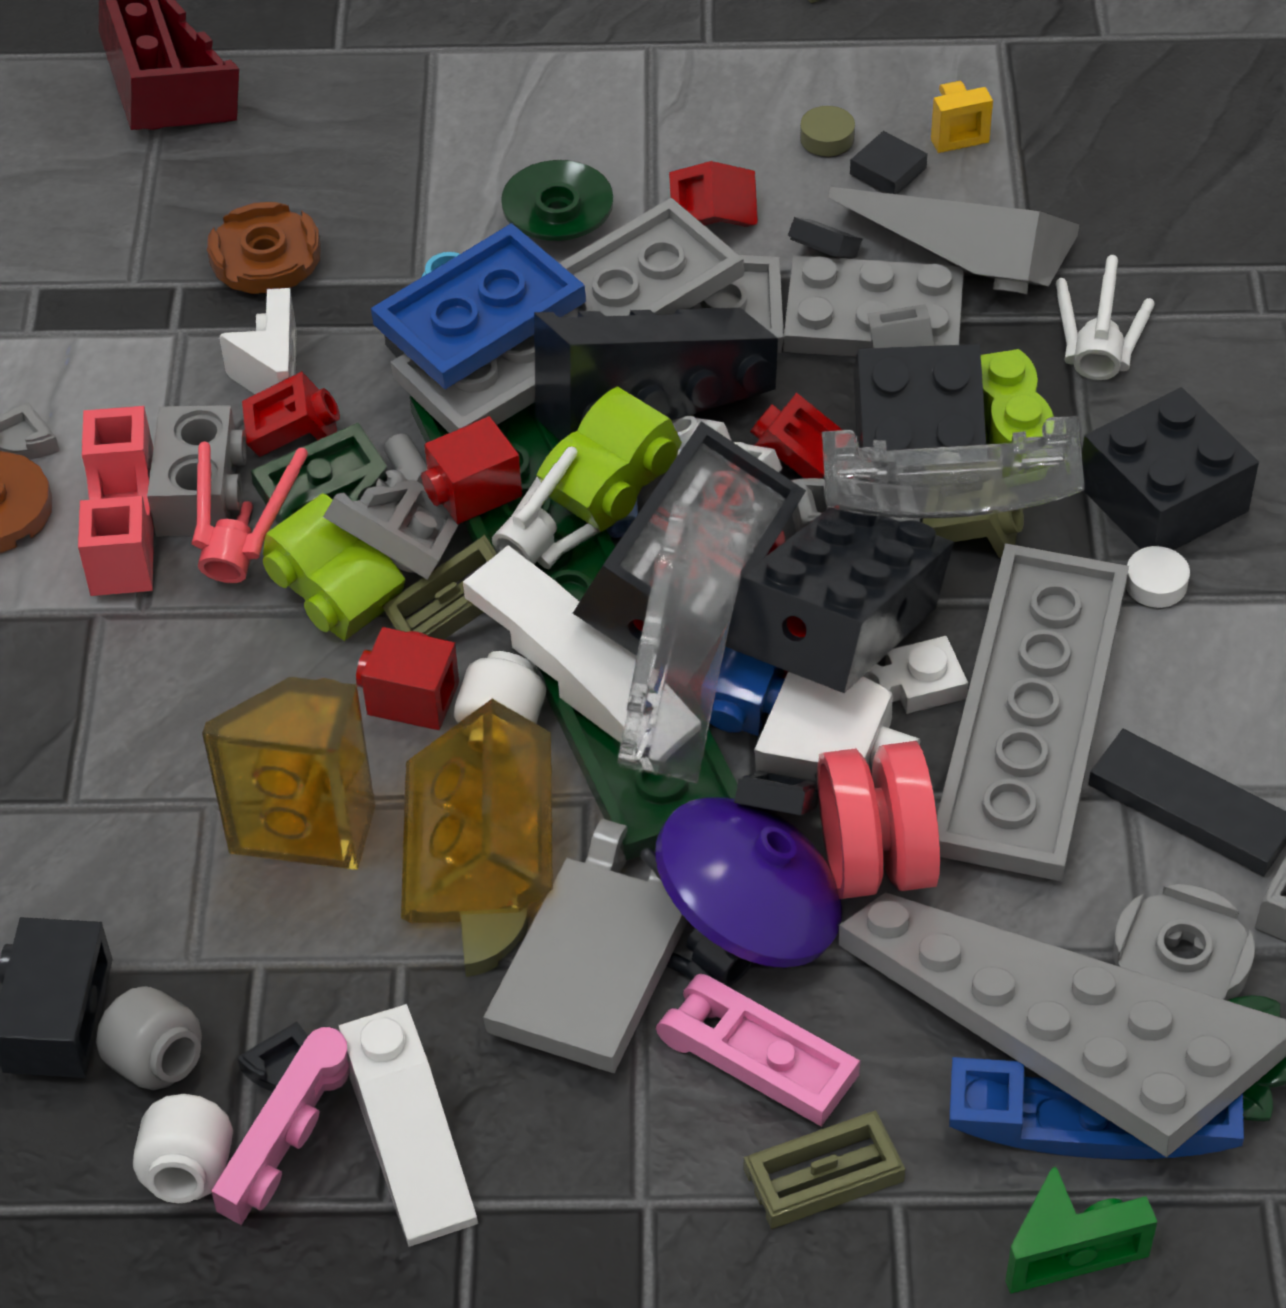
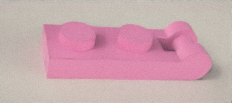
M698 974L692 979L683 992L685 1001L679 1009H669L656 1026L657 1034L661 1040L672 1049L682 1053L692 1052L821 1127L859 1076L860 1060L705 974ZM719 1017L721 1019L715 1028L703 1023L706 1018Z
M330 1027L316 1029L304 1041L211 1190L216 1212L242 1225L252 1207L261 1211L271 1200L282 1177V1171L276 1168L291 1145L299 1149L309 1138L319 1118L320 1111L314 1107L324 1091L340 1088L348 1079L347 1041L337 1029Z

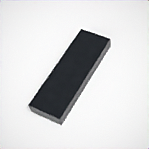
M1124 728L1090 771L1089 786L1262 876H1265L1286 846L1285 810Z

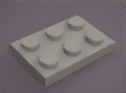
M793 255L783 352L856 357L858 349L872 348L868 313L926 304L930 316L934 346L959 345L964 268L957 265Z

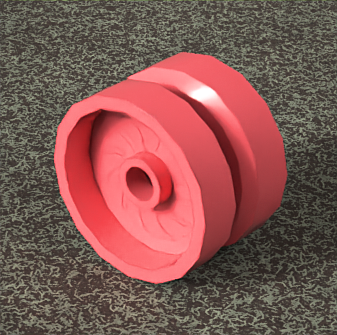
M910 741L879 746L873 760L872 776L865 758L857 748L819 754L817 766L818 797L827 863L835 879L839 899L876 895L883 878V863L891 883L898 891L937 887L940 875L937 814L929 770L918 742Z

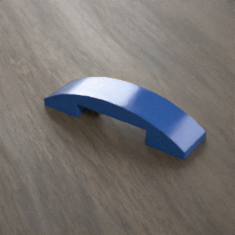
M952 1057L949 1127L991 1142L1064 1156L1100 1159H1159L1193 1156L1224 1151L1243 1145V1093L1168 1157H1165L1045 1078L1024 1077V1065L1018 1061Z

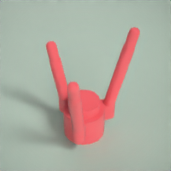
M206 441L199 444L197 464V525L191 543L202 550L198 568L204 575L224 583H239L246 579L251 559H258L260 557L266 533L270 530L307 458L308 452L305 448H298L252 532L248 526L253 510V504L250 501L242 503L236 520L220 519L216 522L215 527L211 526V447Z

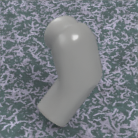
M397 434L389 438L385 443L384 452L394 469L386 471L389 477L386 483L378 478L376 486L394 487L397 482L413 479L423 485L421 473L427 470V465L410 436L407 434Z

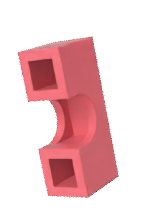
M144 406L83 410L82 459L86 471L89 500H80L78 549L90 596L153 591L154 524L147 498L153 444Z

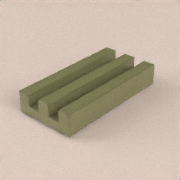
M484 535L433 570L428 580L423 577L382 607L396 630L421 632L429 637L444 640L484 613L465 599L463 581L458 585L456 583L488 562L498 553ZM436 598L435 601H433L425 608L414 614L412 617H410L407 620L405 619L407 616L418 610L420 607H422L432 599Z
M876 1110L745 1156L743 1162V1170L748 1181L752 1180L755 1186L754 1194L759 1204H763L766 1210V1220L771 1229L904 1182L905 1167ZM872 1138L874 1144L841 1156L834 1154L812 1162L810 1167L770 1180L768 1175Z

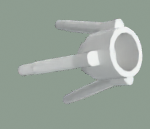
M1110 255L1106 259L1098 316L1088 321L1079 332H1077L1067 281L1064 278L1056 280L1057 298L1067 345L1065 362L1071 365L1074 364L1075 370L1081 376L1092 380H1107L1114 377L1119 371L1129 370L1131 353L1155 305L1151 298L1144 300L1124 338L1118 325L1111 320L1118 258L1115 255Z
M571 446L565 450L542 482L536 477L512 516L493 535L492 544L497 553L509 545L531 563L535 564L538 562L544 568L550 569L563 554L601 532L588 523L555 543L553 534L557 531L556 523L541 508L576 458L578 451L575 447Z

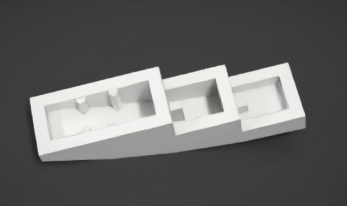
M509 545L463 581L465 599L508 629L511 633L512 648L558 681L559 698L651 766L655 767L698 729L697 718L652 669L638 656L574 615L573 611L579 601Z

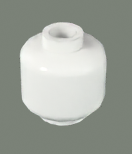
M493 651L489 653L488 658H480L468 666L455 703L454 717L458 724L469 732L468 740L470 743L487 751L503 752L506 745L522 744L531 739L546 695L545 683L536 674L537 667L535 664L517 654Z
M171 1095L152 1103L142 1117L134 1149L133 1169L138 1181L156 1197L171 1203H187L211 1194V1190L228 1163L233 1136V1127L228 1115L214 1102L196 1095Z

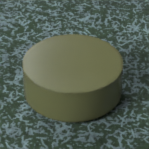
M819 106L807 111L803 115L800 123V141L807 151L818 156L831 157L840 155L852 147L855 136V120L848 111L836 106Z

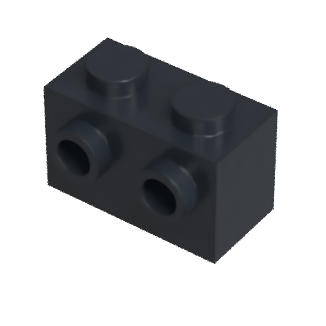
M19 918L13 944L4 945L0 957V981L2 984L0 993V1066L3 1073L86 1078L113 961L102 922Z

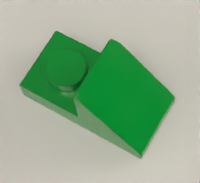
M1052 1167L1010 1248L1005 1279L1010 1294L1149 1257L1157 1219L1147 1196L1126 1202L1117 1198L1105 1199L1089 1206L1083 1213L1076 1214L1057 1167Z

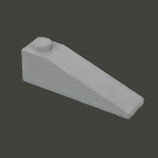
M830 187L828 197L974 274L994 279V290L1017 294H1027L1029 284L1049 287L1076 240L1079 231V224L1034 210Z

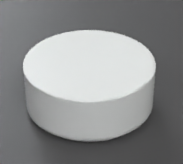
M1151 546L1138 550L1130 557L1127 564L1129 570L1126 590L1134 600L1145 606L1163 608L1178 603L1185 596L1190 568L1185 558L1178 552L1166 547Z

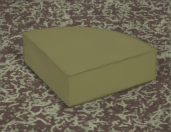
M527 901L460 908L466 977L479 975L494 969L499 965L498 961L509 954L518 942L523 940L528 928Z

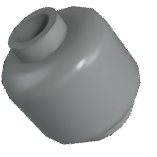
M142 986L126 991L117 997L105 1010L98 1025L96 1044L99 1056L112 1070L138 1087L158 1090L182 1080L194 1069L200 1057L202 1031L199 1019L188 1007L161 990Z

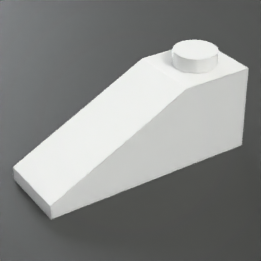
M407 1004L339 1025V1031L347 1041L349 1077L408 1247L477 1225V1215L431 1069Z

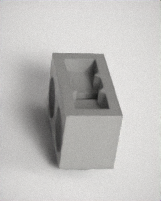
M231 405L159 407L147 493L156 537L194 535L197 525L198 447L204 441L208 442L211 447V526L215 527L216 522L220 519H231L232 510H241L242 482L240 474H236V466L246 465L247 444L245 430H235Z

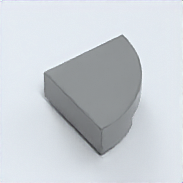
M29 402L0 415V451L23 455L28 459L44 457L59 451L56 436Z

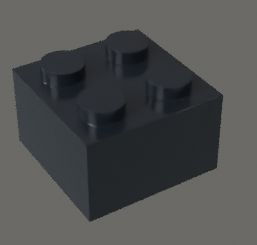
M980 344L858 349L853 367L859 481L882 483L948 482L981 476L987 465Z
M1180 387L1085 434L1077 485L1140 549L1161 546L1175 550L1249 512L1259 461L1190 394Z

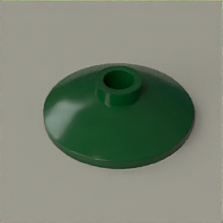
M549 160L532 164L513 175L503 189L501 203L506 220L509 224L515 225L525 235L546 241H564L587 235L599 228L607 220L613 208V191L607 178L591 166L570 160Z

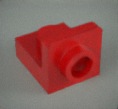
M302 371L242 401L246 444L259 457L308 433H311L318 441L337 432L336 421L340 419V412L335 399L327 389L322 388L319 390Z
M797 392L781 411L771 404L750 430V433L758 438L754 446L775 449L778 458L804 479H822L853 438Z

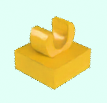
M962 81L939 85V91L942 96L934 97L931 141L936 151L942 153L989 143L993 99L987 88L981 87L966 91Z

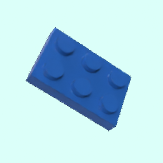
M511 223L373 306L371 314L373 325L446 390L534 335V312H554L558 317H563L586 302L585 285Z

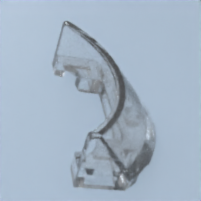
M1078 416L1050 417L1043 423V437L1026 438V431L1012 433L1011 443L890 451L886 450V441L873 440V447L859 448L858 437L852 430L822 432L826 506L853 513L882 517L955 518L1013 511L1071 496L1084 491Z
M673 501L664 544L661 546L630 688L626 709L627 716L617 762L620 767L698 783L719 674L752 525L691 504Z

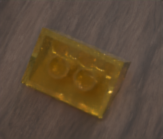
M288 677L205 723L202 735L229 854L358 870L375 810V800L356 684L340 683L328 678L314 680Z
M492 698L406 761L401 919L411 924L461 922L460 915L518 913L553 889L551 732Z

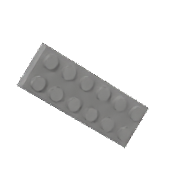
M669 198L560 262L565 269L585 285L586 302L563 317H577L579 311H600L605 316H627L630 314V310H651L656 315L675 314L677 309H690L743 277L744 259L674 199ZM534 335L446 390L405 353L390 362L393 379L449 433L488 416L497 425L535 402Z
M1005 543L937 814L940 857L1063 881L1129 566Z

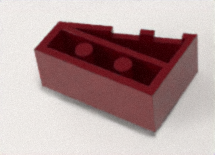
M99 0V34L130 130H156L163 127L237 121L239 68L231 59L223 61L212 49L213 40L205 31L197 33L186 21V11L175 0Z

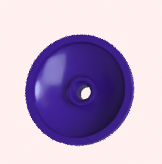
M700 798L679 806L670 815L658 834L655 856L658 873L667 894L690 924L722 949L737 957L760 965L783 968L805 965L820 957L832 944L839 932V925L842 921V905L833 874L813 843L795 826L776 813L765 808L734 803L735 799Z

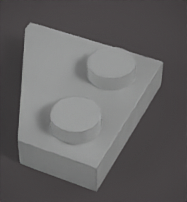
M414 479L397 482L394 487L381 485L367 488L358 501H352L345 493L336 494L323 516L325 519L387 555L397 568L406 572H415L427 580L458 527L443 504L435 506L429 499L424 486Z

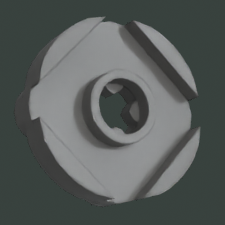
M1176 884L1164 886L1162 894L1150 896L1143 900L1144 894L1133 899L1124 908L1116 925L1112 948L1116 966L1223 1000L1235 998L1242 992L1249 979L1255 954V941L1251 930H1249L1247 935L1245 927L1237 920L1239 911L1229 900L1202 887ZM1181 939L1193 943L1192 953L1197 955V957L1191 959L1179 958L1173 955L1165 945L1176 947Z

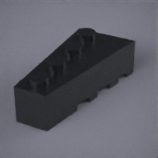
M740 307L677 309L675 314L656 315L651 310H630V314L627 316H605L600 311H579L577 317H558L554 312H534L535 418L560 441L577 431L591 407L604 394L615 387L628 392L670 418L671 421L776 390L778 338Z

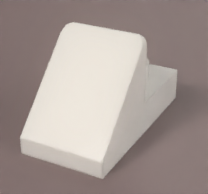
M290 288L267 289L266 313L256 314V331L223 333L219 337L227 375L254 394L296 374L297 329Z

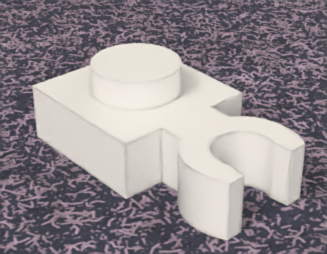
M947 636L894 648L886 654L885 666L882 667L875 664L864 675V677L887 688L893 694L892 702L900 700L906 714L965 700L968 693V681Z

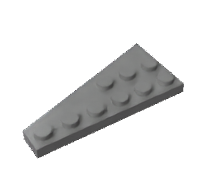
M886 892L839 925V946L1165 1157H1168L1286 1057V1019Z

